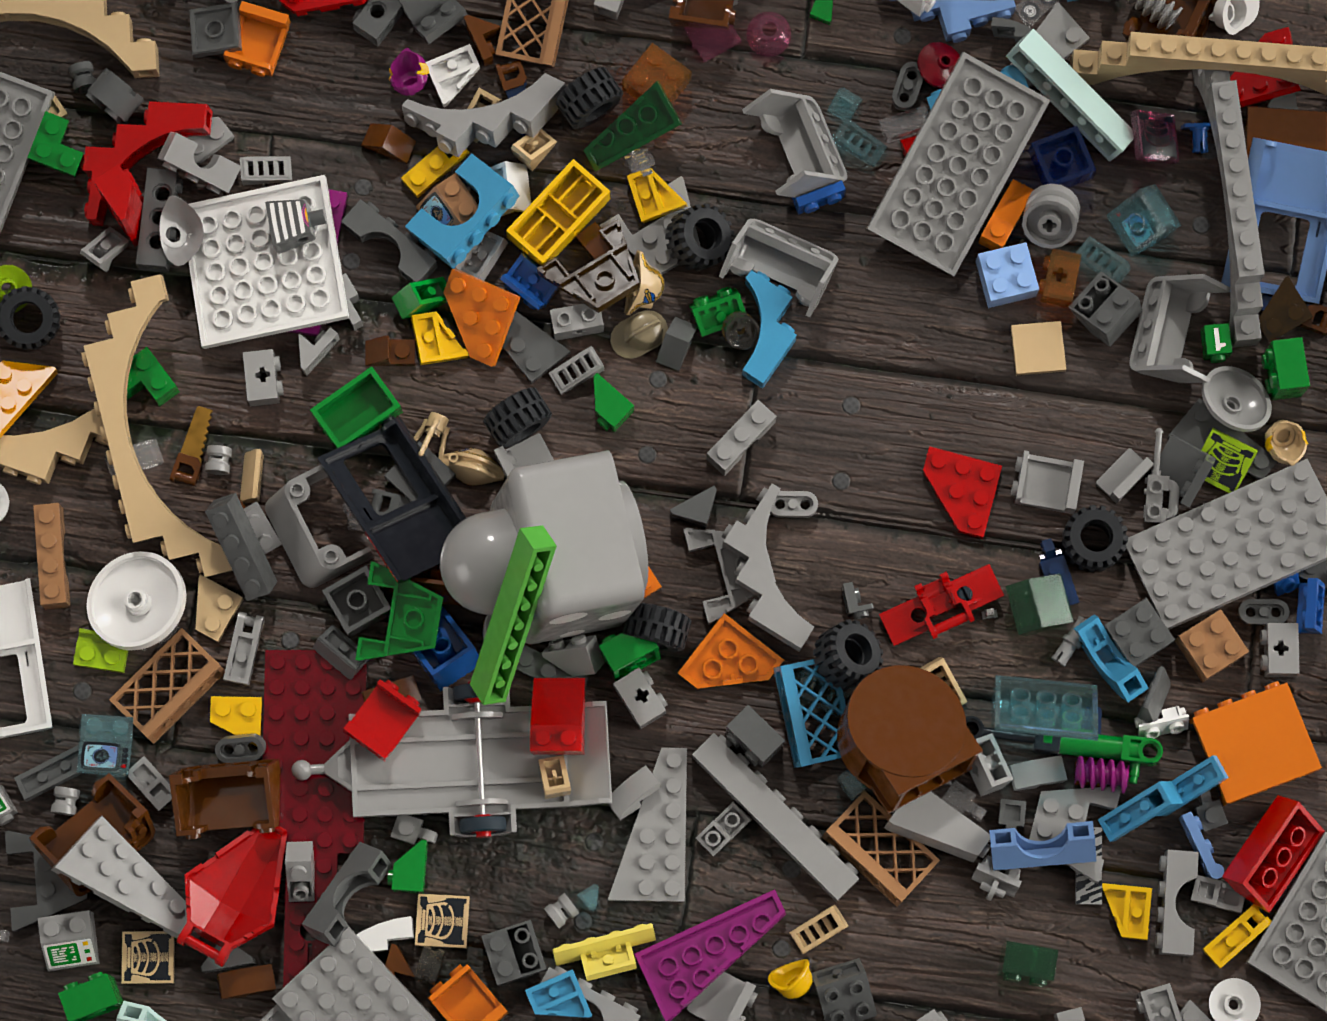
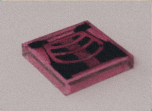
M1143 110L1132 111L1131 119L1136 160L1168 164L1180 162L1174 114Z

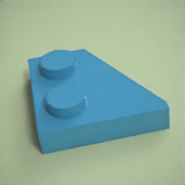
M573 969L525 990L535 1015L592 1017Z

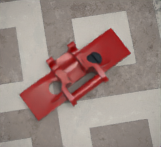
M990 564L953 581H950L947 571L939 574L940 578L922 586L920 583L914 586L917 597L880 613L879 616L893 646L929 631L932 639H936L940 633L967 621L970 623L975 621L971 611L1004 597ZM957 606L962 607L964 612L933 626L931 618ZM915 609H922L926 613V618L923 622L917 623L912 620L911 613Z

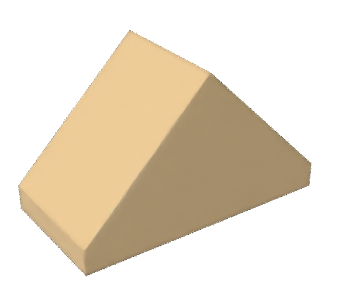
M541 129L534 138L525 135L512 145L511 150L514 157L533 171L555 146L557 141Z
M564 755L539 759L545 799L570 795L571 786Z

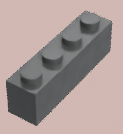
M233 493L213 500L205 513L246 600L249 601L270 594L278 581L237 494Z

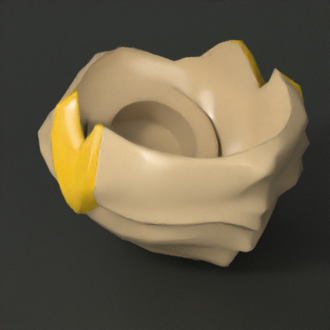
M1284 419L1278 420L1265 433V448L1272 458L1279 463L1294 466L1306 452L1308 445L1306 434L1297 423Z

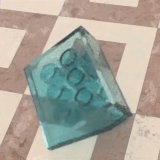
M995 675L992 694L994 730L1098 741L1097 685Z

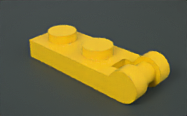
M437 146L402 176L401 181L419 198L469 154V151L466 149L459 157L453 155L448 158Z
M1252 904L1202 949L1219 969L1271 924L1272 920L1268 916L1265 917L1259 911L1260 907ZM1250 917L1257 923L1254 928L1247 922Z

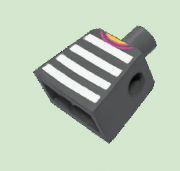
M306 200L265 202L272 245L278 254L315 240L314 226L327 224L325 210L311 211L310 205Z

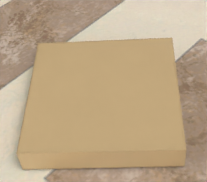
M1061 321L1011 325L1016 376L1066 371Z

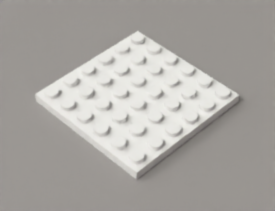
M325 175L189 204L200 217L204 229L202 245L192 259L188 261L201 347L203 349L350 319ZM303 199L310 205L311 211L325 210L327 224L314 226L315 240L286 252L277 253L272 245L265 202Z

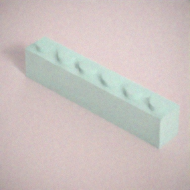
M1034 29L1020 39L1006 55L1025 77L1046 98L1050 99V102L1109 162L1122 153L1137 135Z

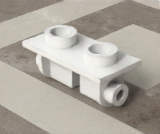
M1176 706L1161 710L1162 718L1155 722L1148 723L1138 717L1134 718L1135 726L1138 728V737L1155 739L1164 734L1181 733L1188 729L1189 715H1186L1184 707Z

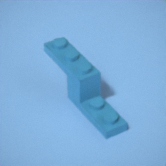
M1213 755L1172 781H1159L1099 818L1098 821L1109 842H1114L1155 816L1171 814L1229 777L1217 755Z

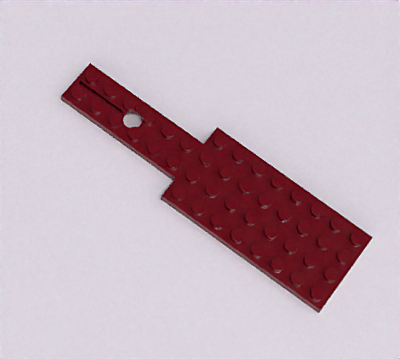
M265 650L263 739L266 742V751L263 754V760L279 759L280 762L279 826L287 831L286 846L287 842L313 841L315 861V901L289 902L287 878L285 880L283 988L308 965V944H312V946H309V963L329 946V944L317 939L313 941L305 940L300 933L302 923L338 872V854H351L359 842L364 843L365 817L353 818L351 791L325 774L310 775L306 780H297L292 775L291 769L296 761L305 760L310 765L325 764L350 740V737L343 732V728L349 721V714H356L364 704L361 692L367 690V663L353 679L349 680L315 650Z

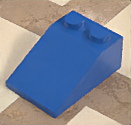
M443 605L436 648L412 652L440 692L443 690V687L450 686L474 670L479 657L474 645Z

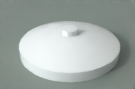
M140 551L122 555L108 563L98 573L90 587L87 598V614L94 631L113 647L123 650H140L151 647L166 638L179 623L186 605L185 583L174 565L158 554Z

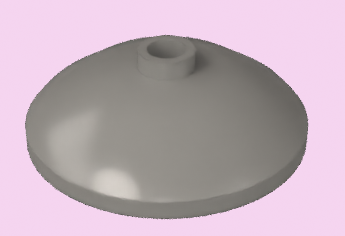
M1232 366L1218 367L1209 372L1207 375L1210 378L1209 383H1202V397L1208 411L1217 421L1228 428L1241 432H1252L1265 425L1270 418L1272 405L1266 389L1259 380L1250 373Z

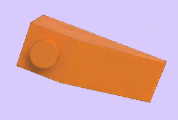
M1014 179L1011 181L981 234L979 244L990 250L1005 247L1025 210L1027 199L1033 191L1032 188Z

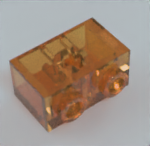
M1052 249L1050 256L1045 255L1042 270H1046L1045 279H1040L1038 294H1042L1040 302L1069 308L1073 301L1081 254ZM1056 274H1061V282L1056 281Z

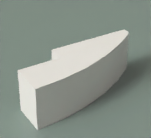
M409 916L382 922L361 931L357 936L373 953L389 952V941L414 939L413 918Z

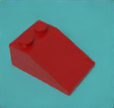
M534 678L530 723V752L533 755H584L585 678Z

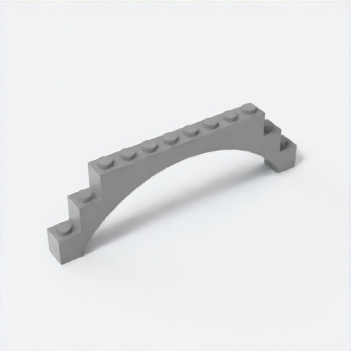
M1192 69L1194 85L1197 86L1202 96L1212 128L1222 180L1229 244V327L1232 348L1257 345L1262 338L1258 313L1263 307L1260 281L1265 274L1237 81H1230L1229 71Z

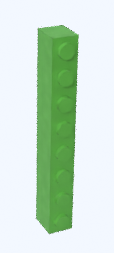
M543 525L519 529L470 682L472 689L483 705L506 702L557 547Z

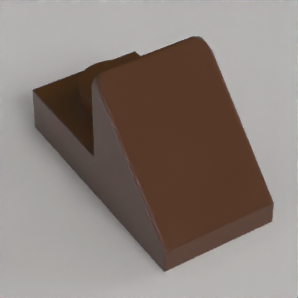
M470 15L464 16V24L484 67L494 64L492 55L495 54V50L490 39L499 36L501 27Z
M389 335L365 341V366H416L415 339L390 340Z
M391 944L385 966L394 976L398 973L415 978L400 948L395 944Z

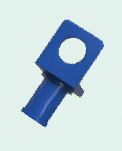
M1185 123L1181 125V130L1192 131V153H1208L1207 131L1212 129L1210 123Z

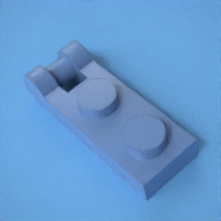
M1192 812L1180 816L1178 819L1194 852H1199L1198 861L1205 876L1218 880L1223 876L1224 868L1222 865L1215 863L1212 853H1214V849L1209 839H1204L1200 831L1203 829L1199 817L1197 815L1193 816Z

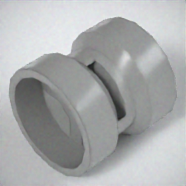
M208 445L206 452L208 462L205 463L204 471L215 475L230 474L228 460L232 456V448L221 445Z
M55 786L54 795L56 798L55 802L51 805L50 812L74 816L77 813L75 804L76 800L79 799L80 790Z
M565 893L558 897L556 903L549 904L544 908L558 929L565 925L567 919L574 918L579 914Z

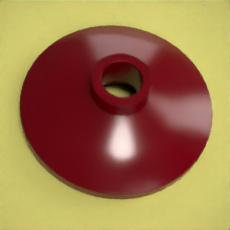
M942 42L930 43L918 55L917 65L919 72L927 83L942 89L960 55L948 44Z

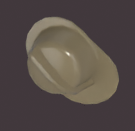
M645 310L638 312L614 327L610 339L612 349L623 358L634 359L640 357L663 343L668 326L666 320L655 311Z

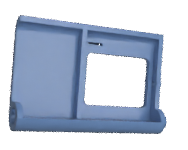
M1253 137L1248 164L1257 225L1259 226L1260 217L1263 212L1277 213L1309 221V229L1295 288L1303 301L1319 304L1327 271V151ZM1229 250L1221 282L1230 287ZM1260 281L1261 293L1274 295L1280 286Z

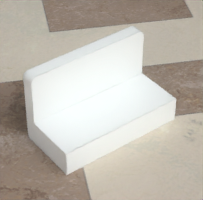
M504 161L490 167L510 182L520 195L515 205L502 216L514 211L524 212L531 204L527 166L525 164Z

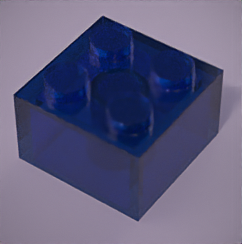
M1078 126L1032 142L1028 150L1042 185L1058 184L1069 188L1093 179L1096 172Z

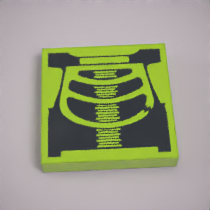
M1212 428L1201 449L1216 458L1205 481L1228 493L1237 490L1258 450Z

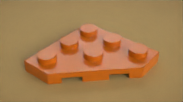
M452 269L444 289V295L470 358L494 367L496 366L521 297L458 269Z
M723 613L677 673L697 689L765 681L772 677L774 674L773 668L779 667L784 659Z

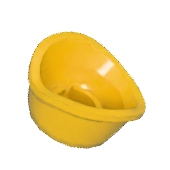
M808 959L795 961L773 970L768 976V982L785 998L795 999L803 996L809 991L813 983Z

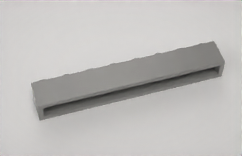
M713 733L692 754V758L837 902L859 880L856 876L859 873L858 870L850 862L844 864L838 858L840 855L839 851L830 843L826 846L820 840L822 837L821 833L812 825L808 828L801 821L804 818L803 815L795 807L789 809L784 804L785 797L777 789L772 791L766 785L767 779L759 771L754 773L747 766L750 764L749 761L741 753L736 755L729 748L731 743L723 735L718 737Z

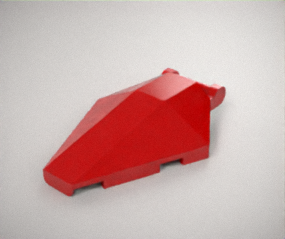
M277 826L275 831L270 833H259V829L254 828L251 831L247 830L217 851L215 856L204 864L200 863L184 874L187 923L179 934L177 943L182 946L188 945L215 960V964L223 967L233 949L275 926L287 840V831L284 828ZM193 930L198 935L222 947V949L219 951L191 936Z

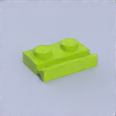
M79 628V637L73 661L74 666L125 673L128 650L113 647L105 642L94 630Z

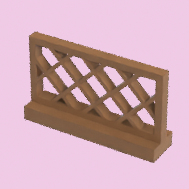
M507 0L495 54L555 68L569 0H552L551 6L541 11L535 0H527L519 6L514 0ZM533 2L539 14L527 21L520 9ZM512 3H513V5L515 6V9H513V10L511 11V6H512ZM518 11L525 23L512 30L508 20L511 15ZM549 12L548 20L544 15ZM542 16L547 24L546 30L536 35L530 24ZM528 26L534 38L522 45L515 33ZM508 27L510 33L505 36ZM513 35L520 47L513 52L502 51L504 41ZM542 36H544L543 44L539 40ZM536 40L542 48L540 58L530 57L525 50L527 46ZM522 50L525 55H521V54H517V53Z
M181 628L109 700L154 744L224 675L225 670ZM184 637L189 642L188 652H175L176 644ZM193 646H194L199 652H193ZM194 656H204L208 660L201 669H192ZM171 657L170 670H157V664L161 658ZM175 657H188V669L175 670ZM176 674H188L187 683L183 687H174ZM152 675V688L139 689V680L143 676ZM157 675H170V687L157 688ZM169 692V701L165 705H156V693ZM134 693V706L123 707L118 702L125 694ZM139 693H152L151 706H138ZM151 710V719L142 726L138 722V711Z
M864 791L834 824L826 830L822 838L828 844H832L842 857L850 862L870 883L898 907L940 860L922 843L909 838L906 839L910 842V850L896 851V837L903 836L893 832L877 833V820L889 821L892 815L890 813L887 814L886 810ZM863 800L872 806V815L859 816L858 805ZM854 810V816H848ZM844 820H855V833H845L839 825ZM859 820H873V833H860ZM878 837H891L892 851H879ZM860 838H874V851L863 850L860 847ZM879 855H893V868L884 869L879 864ZM897 855H910L911 868H897ZM915 855H925L931 863L927 868H915ZM916 872H922V873L916 878ZM898 873L912 874V884L907 889L898 882Z

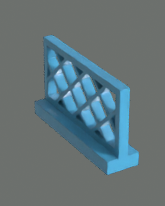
M815 659L773 668L794 768L842 758L840 752L832 748L837 739V729L826 721L833 710L842 716L846 707L843 690L841 687H833L831 682L827 683L824 680L825 678L816 672L819 667L818 665H815L813 669L808 667L815 664ZM802 667L810 673L803 684L795 679L794 668ZM813 675L824 682L818 694L807 688ZM827 686L836 691L837 697L833 704L821 697ZM803 691L815 697L809 709L800 704L799 698ZM818 701L829 707L823 719L812 712ZM809 715L820 722L814 734L805 728V722ZM823 726H826L835 733L828 744L817 737ZM816 741L824 746L825 750L820 757L812 759L810 747ZM829 751H831L832 753H834V754H832V755H827V753H828Z

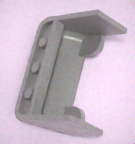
M769 89L742 109L744 114L759 116L761 127L765 132L779 136L794 175L788 177L787 183L775 191L777 195L796 198L841 180L843 182L847 180L846 169L818 103L812 97Z
M748 219L732 242L719 277L724 278L729 269L738 276L748 275L751 270L755 272L760 271L769 278L796 289V297L799 299V302L809 307L806 316L811 317L834 272L838 257L824 248L761 220Z
M1205 274L1154 277L1146 288L1142 312L1140 313L1129 364L1131 369L1140 374L1177 383H1209V377L1193 370L1192 362L1181 357L1191 313L1204 310L1209 303L1211 293H1226L1230 291V287Z
M321 465L291 479L270 497L265 504L266 514L302 584L309 588L318 587L374 558L370 547L346 558L339 546L330 544L319 549L297 505L309 498L311 492L310 485L328 477Z

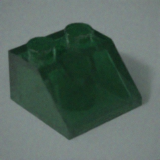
M1060 573L1031 578L1005 586L1018 635L1030 636L1074 623Z

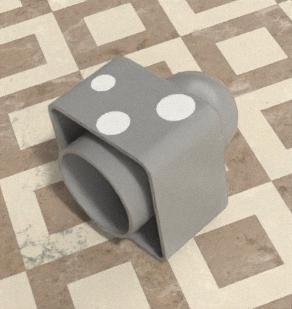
M609 450L514 468L492 502L490 511L474 514L462 520L452 529L443 544L440 555V572L447 591L466 609L479 614L492 615L519 529L544 526L557 547L525 641L527 644H536L621 627L644 600L648 582V554L643 524L630 488L624 481L618 480L614 460Z

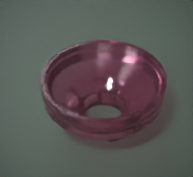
M774 12L758 14L751 20L747 28L749 46L753 51L762 56L770 57L781 54L788 47L791 40L789 23L783 16ZM773 24L777 29L776 34L766 36L762 31L763 26Z

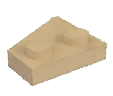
M200 574L198 578L196 631L219 643L244 598Z

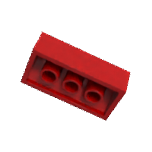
M117 164L94 179L93 182L107 208L134 247H136L139 243L144 197L128 168L122 170L120 165Z
M1277 795L1224 872L1222 878L1234 891L1270 913L1325 830L1299 801Z

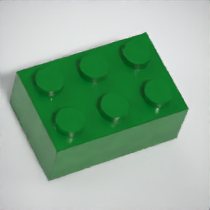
M372 366L310 409L313 418L336 449L376 432L382 427L381 423L392 416L396 418L403 413L400 404Z

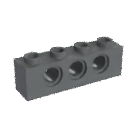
M367 0L366 6L363 9H358L353 16L354 31L378 47L405 12L398 0ZM375 11L384 12L381 18L372 17Z
M147 168L136 265L139 270L169 273L170 265H174L167 259L162 247L153 249L152 244L156 240H160L159 225L155 224V220L161 216L167 201L157 200L159 194L167 192L170 194L169 197H178V193L182 194L183 179H180L178 171ZM169 227L166 231L167 239L171 242L177 241L178 229Z

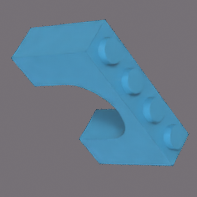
M472 153L455 172L466 186L479 195V206L473 217L463 224L448 226L440 223L421 208L405 226L418 242L432 251L452 269L465 260L469 251L482 241L483 236L491 227H494L499 222L500 217L508 209L515 205L520 196L510 182Z

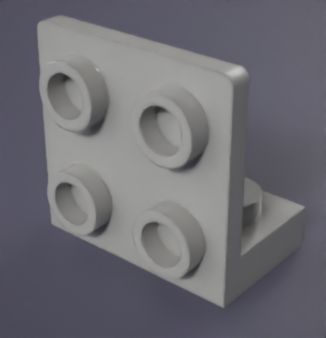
M539 433L506 450L503 446L494 450L495 457L506 478L516 467L554 460Z

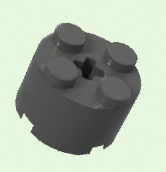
M107 68L87 90L88 93L85 95L101 110L106 107L104 111L118 124L126 123L144 101L143 97L138 93L136 94L128 84Z

